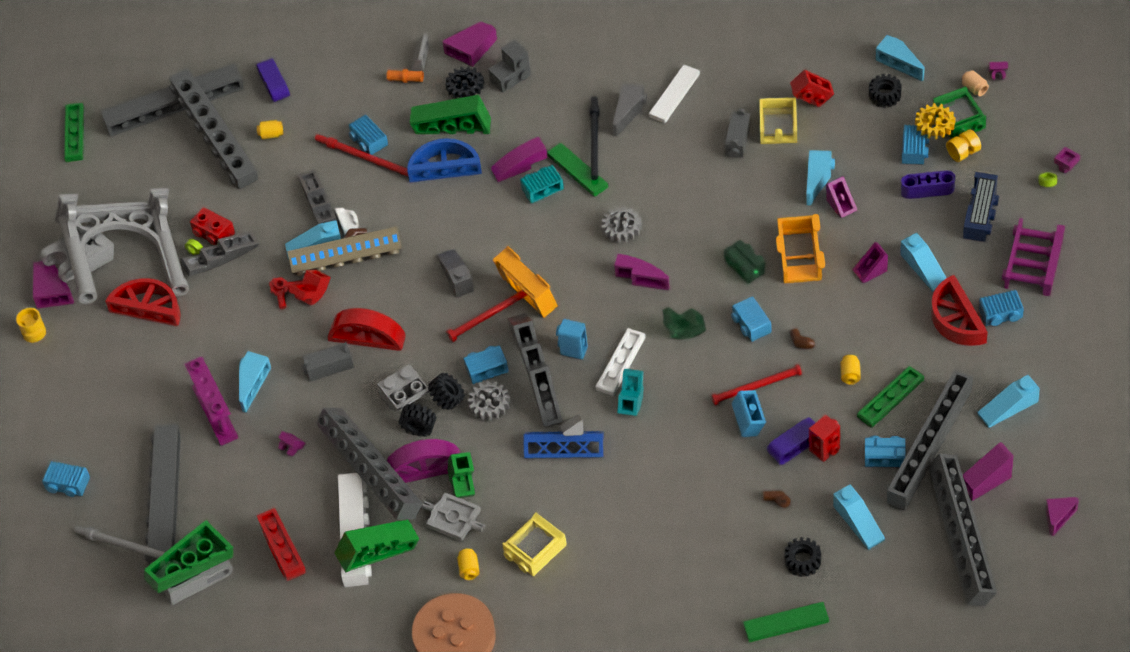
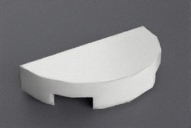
M342 207L334 209L344 235L349 229L358 228V218L354 211L345 210Z

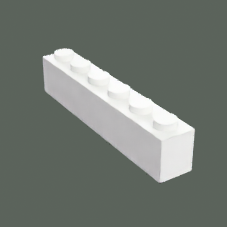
M358 473L338 475L340 540L345 531L365 528L366 525H370L369 513H366V508H369L368 496H365V492L368 491V485ZM371 564L346 573L341 566L344 587L369 585L368 577L372 576Z

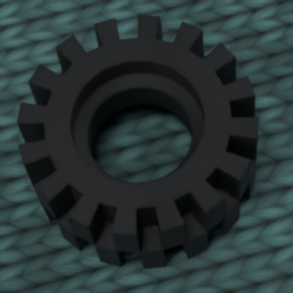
M881 74V77L877 75L876 79H871V82H869V100H872V104L876 103L877 107L882 105V108H886V105L892 107V103L895 106L897 101H900L902 84L899 79L896 80V76L891 78V74H888V76ZM889 89L891 92L882 93L879 90Z
M444 372L428 384V391H431L429 394L434 397V402H438V406L442 405V409L450 410L462 402L465 395L463 394L464 390L461 389V384L457 383L458 380L453 379L452 375Z
M411 403V405L406 404L403 407L398 424L401 425L402 429H406L405 432L408 433L410 431L411 435L417 434V436L421 437L422 434L427 436L432 433L437 417L435 413H432L431 409L427 410L426 406L421 407V404L415 406L414 403Z
M800 537V541H797L796 538L793 539V543L789 542L788 547H785V567L787 566L789 572L792 570L793 575L799 573V577H802L804 573L808 577L809 572L815 574L821 565L819 544L816 545L814 540L810 542L808 537L806 541L803 540V537ZM804 552L808 553L811 558L808 561L802 562L796 560L795 555Z

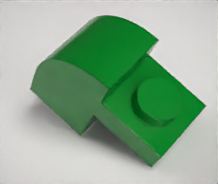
M470 452L452 454L448 459L449 482L452 483L454 496L458 498L475 495L472 480L474 467Z

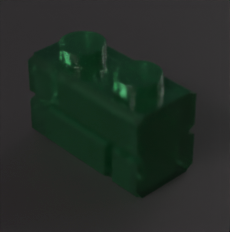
M738 240L733 245L724 249V261L747 284L764 275L766 262L761 255L757 256L754 253L750 244H745L742 240Z

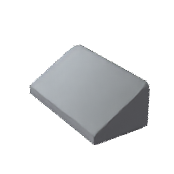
M424 33L416 44L411 71L424 70L429 49L427 33Z
M577 414L560 425L559 429L564 436L582 435L583 419Z

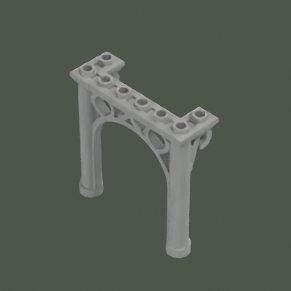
M168 188L150 189L148 201L76 206L78 194L59 195L55 222H58L62 229L80 303L88 304L97 299L96 289L85 253V245L94 235L114 229L138 232L152 240L159 250L169 287L173 290L175 296H183L188 293L189 285L187 280L184 279L166 218L168 212ZM145 219L147 223L140 225L133 220ZM91 222L95 226L87 228L82 226L81 223ZM151 226L154 227L155 232L150 229ZM78 232L84 235L81 241Z

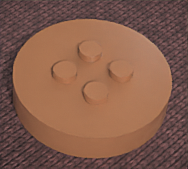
M451 593L432 599L419 610L412 625V639L416 652H492L496 631L492 614L483 602L467 594Z

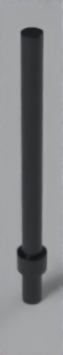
M593 96L591 97V106L589 107V116L591 117V179L597 180L598 117L600 116V108L598 107V97Z

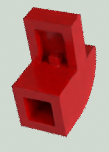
M306 270L302 283L291 285L288 292L294 294L296 299L304 301L309 305H314L323 297L331 277L318 270Z

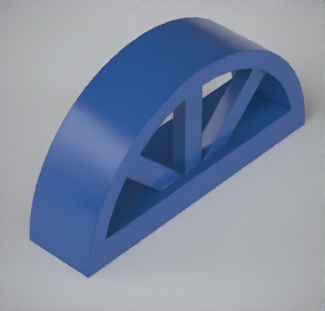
M447 138L428 142L418 148L411 156L407 167L409 182L482 174L480 159L475 149L463 141ZM447 154L461 155L457 160L447 161ZM441 155L440 162L428 161L431 157Z

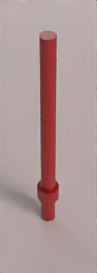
M320 134L315 136V141L326 144L328 148H336L408 176L407 168L340 143L335 138H327Z

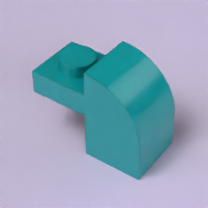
M623 370L622 390L618 396L617 413L637 416L644 393V371Z

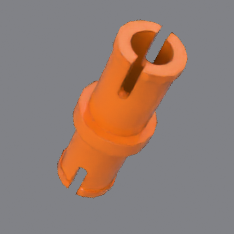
M408 69L387 70V80L402 81L403 83H408V81L423 82L424 72L408 71Z

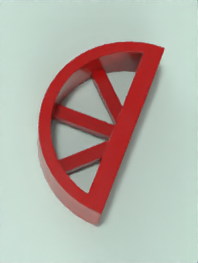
M952 275L946 278L937 286L932 296L931 317L935 328L943 337L956 344L966 346L986 344L988 331L956 276ZM950 293L955 303L943 300L942 298ZM937 306L959 312L942 318ZM964 318L959 328H956L949 324L950 322Z
M139 278L125 282L114 289L105 300L111 313L177 327L180 323V308L173 290L167 284L156 279ZM145 293L142 301L139 302L136 295ZM153 293L164 296L156 301L149 303V300ZM171 302L172 309L162 307L161 305Z
M349 308L335 315L328 334V341L401 351L406 335L396 321L380 312L364 308Z
M272 508L256 515L270 551L286 582L306 574L305 566L276 509Z

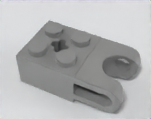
M90 223L84 227L92 228L94 226ZM78 232L81 241L84 235ZM102 233L94 235L85 245V253L91 272L112 261L114 257V244ZM64 238L45 247L41 251L40 260L45 265L61 264L58 269V277L63 282L74 279Z
M227 560L164 590V593L170 603L174 605L228 577L232 573L233 567Z

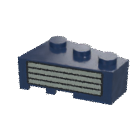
M975 172L974 188L971 190L972 196L966 213L963 239L986 242L987 235H991L993 224H990V222L995 220L996 210L994 206H998L1000 195H996L998 175Z

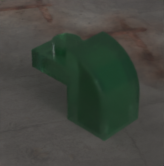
M669 307L662 310L663 323L669 329L670 337L673 339H690L706 331L703 315L693 308L680 315Z

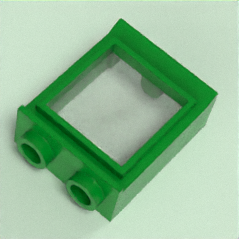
M966 86L933 98V103L937 107L943 104L944 109L949 107V112H954L956 120L954 130H951L949 135L951 139L955 136L959 137L961 133L968 129L979 132L986 128V115L978 107Z

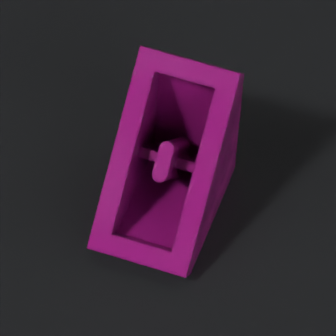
M844 176L826 184V201L840 218L857 211Z
M874 242L852 270L862 283H866L887 272L888 254L878 242Z
M1077 497L1046 500L1045 511L1051 536H1054L1078 510L1079 499Z

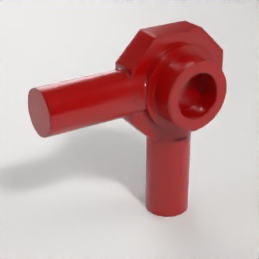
M282 277L271 280L269 283L270 292L277 296L279 309L287 308L284 295L290 289V286L301 284L302 280L287 282Z

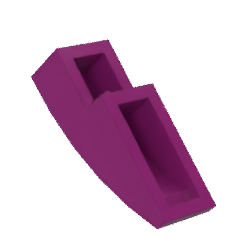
M539 136L533 138L503 156L491 167V171L496 180L501 182L531 170V164L547 158L546 147Z
M617 254L614 264L615 277L632 279V285L662 290L670 289L669 276L656 266L636 257Z

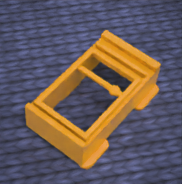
M819 215L777 218L778 236L776 237L778 253H781L784 284L822 280L825 258L824 253L819 251L817 231L820 230ZM811 233L814 254L809 253L807 255L786 257L783 235ZM814 258L815 264L787 267L786 260Z
M506 246L502 252L492 259L501 278L504 281L506 280L517 293L523 290L527 294L523 299L545 318L558 307L549 289L551 286L538 273L535 275L520 261L519 255L509 246Z

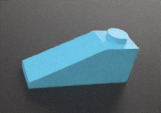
M886 35L876 47V61L923 81L925 67L903 41Z
M809 150L807 205L812 204L830 179L831 170H835V158H832V151Z
M337 220L318 224L285 244L286 251L341 239Z
M918 233L901 241L900 255L934 293L937 286L947 277L929 246Z
M247 351L245 357L241 358L239 363V402L242 411L245 413L271 370L268 357Z
M1026 375L1011 383L979 410L977 414L987 427L990 428L1039 401L1040 388L1029 375Z
M851 484L833 494V507L868 550L885 541L883 533L866 504Z

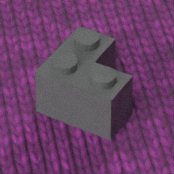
M516 40L501 48L502 61L488 69L490 81L502 93L531 76L528 51Z

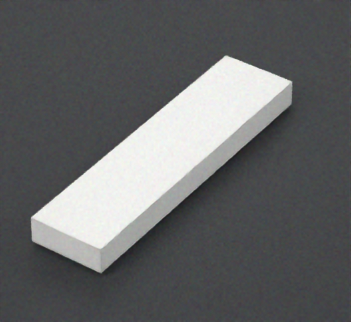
M683 65L650 111L649 118L666 123L700 75V71Z
M627 328L595 386L597 391L611 396L615 395L623 379V370L629 369L646 338L645 333Z

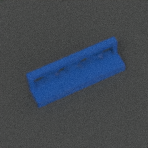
M561 431L525 432L524 458L603 457L604 431H583L582 435L564 436ZM590 441H599V452H590L586 448L587 444ZM528 442H536L542 448L538 453H529ZM550 442H556L562 448L557 453H551L546 447ZM570 442H576L581 448L576 453H571L566 446Z

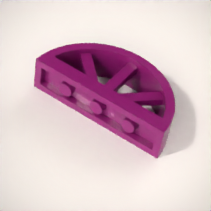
M424 439L398 448L386 461L403 481L408 483L448 474V459L450 455L461 453V451L455 444L449 441Z

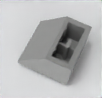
M410 364L377 383L380 397L391 410L395 411L401 410L406 404H411L431 392L428 391V386Z

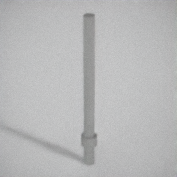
M76 526L74 530L76 534L83 535L86 539L92 541L99 540L151 557L159 558L165 553L98 532L97 529L91 527Z

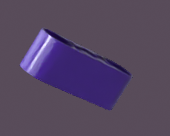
M273 58L256 64L258 73L273 102L290 96L287 84Z
M949 170L907 174L901 179V195L906 199L950 195L955 191V174Z
M810 417L805 418L770 442L766 449L767 452L780 465L787 463L809 448V428L815 422Z

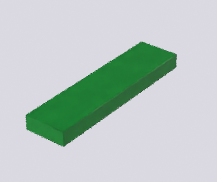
M83 102L65 104L64 159L65 162L83 160L84 104Z
M561 142L547 152V156L594 197L608 188V183L599 175L597 180H592L591 168Z
M909 365L857 413V418L873 428L924 381V375Z
M819 602L743 621V626L750 643L829 623V617L824 602Z

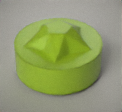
M1051 172L1041 173L1038 176V184L1043 187L1055 186L1057 184V175Z
M189 239L184 245L185 249L192 255L200 254V249L203 248L194 239Z

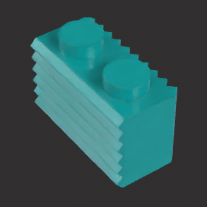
M553 165L543 167L537 172L527 174L520 179L521 189L530 201V204L564 189L563 179Z

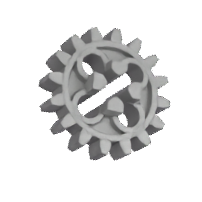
M623 206L622 209L616 207L615 211L609 209V215L604 214V219H601L602 233H605L606 238L610 237V241L617 239L618 243L621 240L627 243L628 238L634 240V235L639 236V230H642L641 217H638L637 211L633 213V208L626 210V207ZM624 217V221L622 222V229H623V231L620 232V231H619V228H621V220H620V218Z
M487 381L486 385L479 383L480 388L473 387L474 393H469L468 405L470 412H474L475 417L481 415V420L488 417L489 421H491L494 416L499 419L500 413L502 415L506 414L505 409L510 408L509 403H511L508 389L505 390L503 384L498 387L496 381L493 385H490V382Z

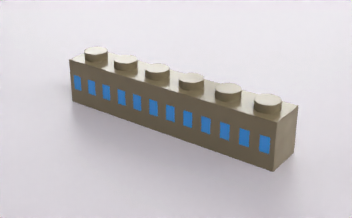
M396 226L287 251L292 273L301 276L305 275L306 270L315 269L323 271L326 270V266L333 265L336 268L344 266V262L350 260L353 264L362 262V258L368 256L370 260L380 258V254L388 252V255L397 254L399 249H402Z

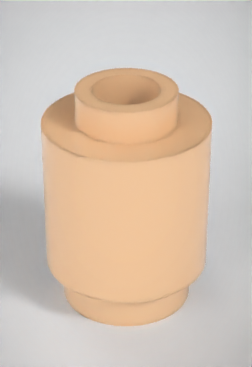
M974 70L967 71L962 76V85L966 86L974 95L982 96L987 92L989 88L987 81Z

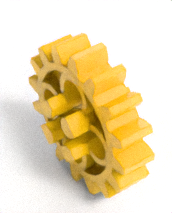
M933 103V107L927 104L926 109L920 108V113H916V130L921 131L922 136L927 134L928 139L931 136H934L935 139L938 136L945 138V133L950 135L951 130H954L956 117H954V112H949V107L944 109L943 104L939 107L935 103Z

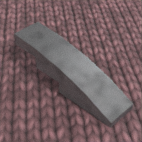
M313 170L298 175L317 224L337 220L316 171Z
M252 231L218 239L217 245L201 248L200 254L182 258V265L189 276L205 272L248 253L258 247L259 242Z

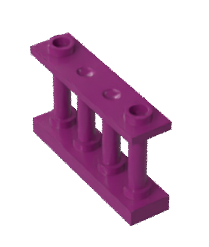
M1019 218L1018 225H1014L1012 236H1015L1008 267L1003 269L1002 273L1005 289H1008L1010 280L1032 283L1043 287V295L1050 297L1064 239L1065 225L1058 224L1056 232L1052 231L1050 233L1023 228V218ZM1022 235L1051 240L1050 242L1053 243V246L1042 247L1019 242ZM1017 250L1047 255L1050 259L1049 261L1040 262L1017 258L1016 254ZM1014 265L1044 270L1043 272H1046V276L1036 277L1012 271Z
M201 356L184 363L194 383L192 389L220 446L238 439V435L228 417L231 413L203 357Z

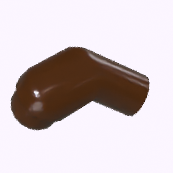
M351 228L343 238L365 234L367 229Z
M797 328L790 330L789 333L795 347L801 349L814 348L815 341L813 339L801 336Z
M763 491L764 501H775L782 508L790 506L791 500L783 491Z

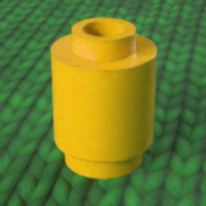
M261 121L260 125H257L258 136H261L262 139H270L283 135L282 121Z
M845 355L840 362L841 380L848 385H854L861 379L860 361L855 355Z
M473 549L459 551L457 562L460 577L465 580L475 579L480 573L477 554L474 553Z

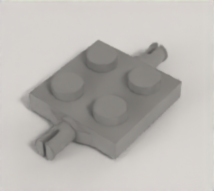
M444 493L441 500L435 505L426 501L422 504V509L431 512V516L426 523L427 528L461 542L472 528L483 532L485 529V524L476 521L481 511L480 506Z

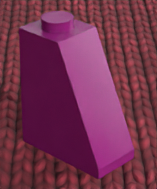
M480 21L445 39L442 42L444 54L473 67L497 40L496 28L491 24Z
M42 261L33 262V299L37 309L74 304L72 293L66 282H63L58 277V269L55 264L47 266Z
M1002 442L998 443L963 474L967 492L972 501L1012 478L1014 455Z

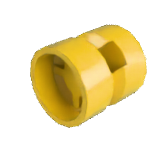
M968 129L961 133L959 137L955 136L948 140L946 148L950 157L954 161L960 162L966 159L968 155H973L980 151L981 142L976 133Z
M25 308L17 314L16 322L24 340L34 343L44 338L46 328L37 309Z

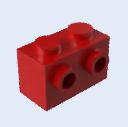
M805 69L790 82L792 94L797 99H802L817 107H821L834 95L829 80Z
M205 207L190 221L193 234L199 238L206 239L212 245H217L218 239L235 234L232 221Z
M826 414L809 428V451L822 462H825L831 455H836L840 450V425L835 419H831Z

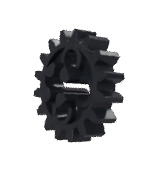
M462 66L460 70L454 69V73H448L449 77L445 79L446 90H448V95H453V99L474 96L476 93L481 94V89H484V79L481 72H477L476 68L470 70V66L466 69Z

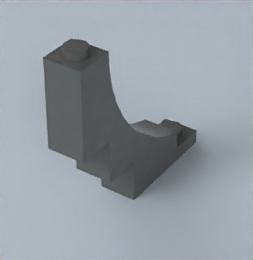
M526 313L507 318L512 337L523 360L543 426L546 427L563 422L549 367L544 360L540 342L536 338L532 320Z

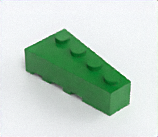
M474 95L412 106L410 125L415 134H439L440 132L456 134V131H467V134L483 131V134H490L491 116L480 96Z
M408 519L345 531L334 554L346 573L413 550L419 541V537Z
M205 520L145 568L144 580L157 593H160L233 558L234 547Z

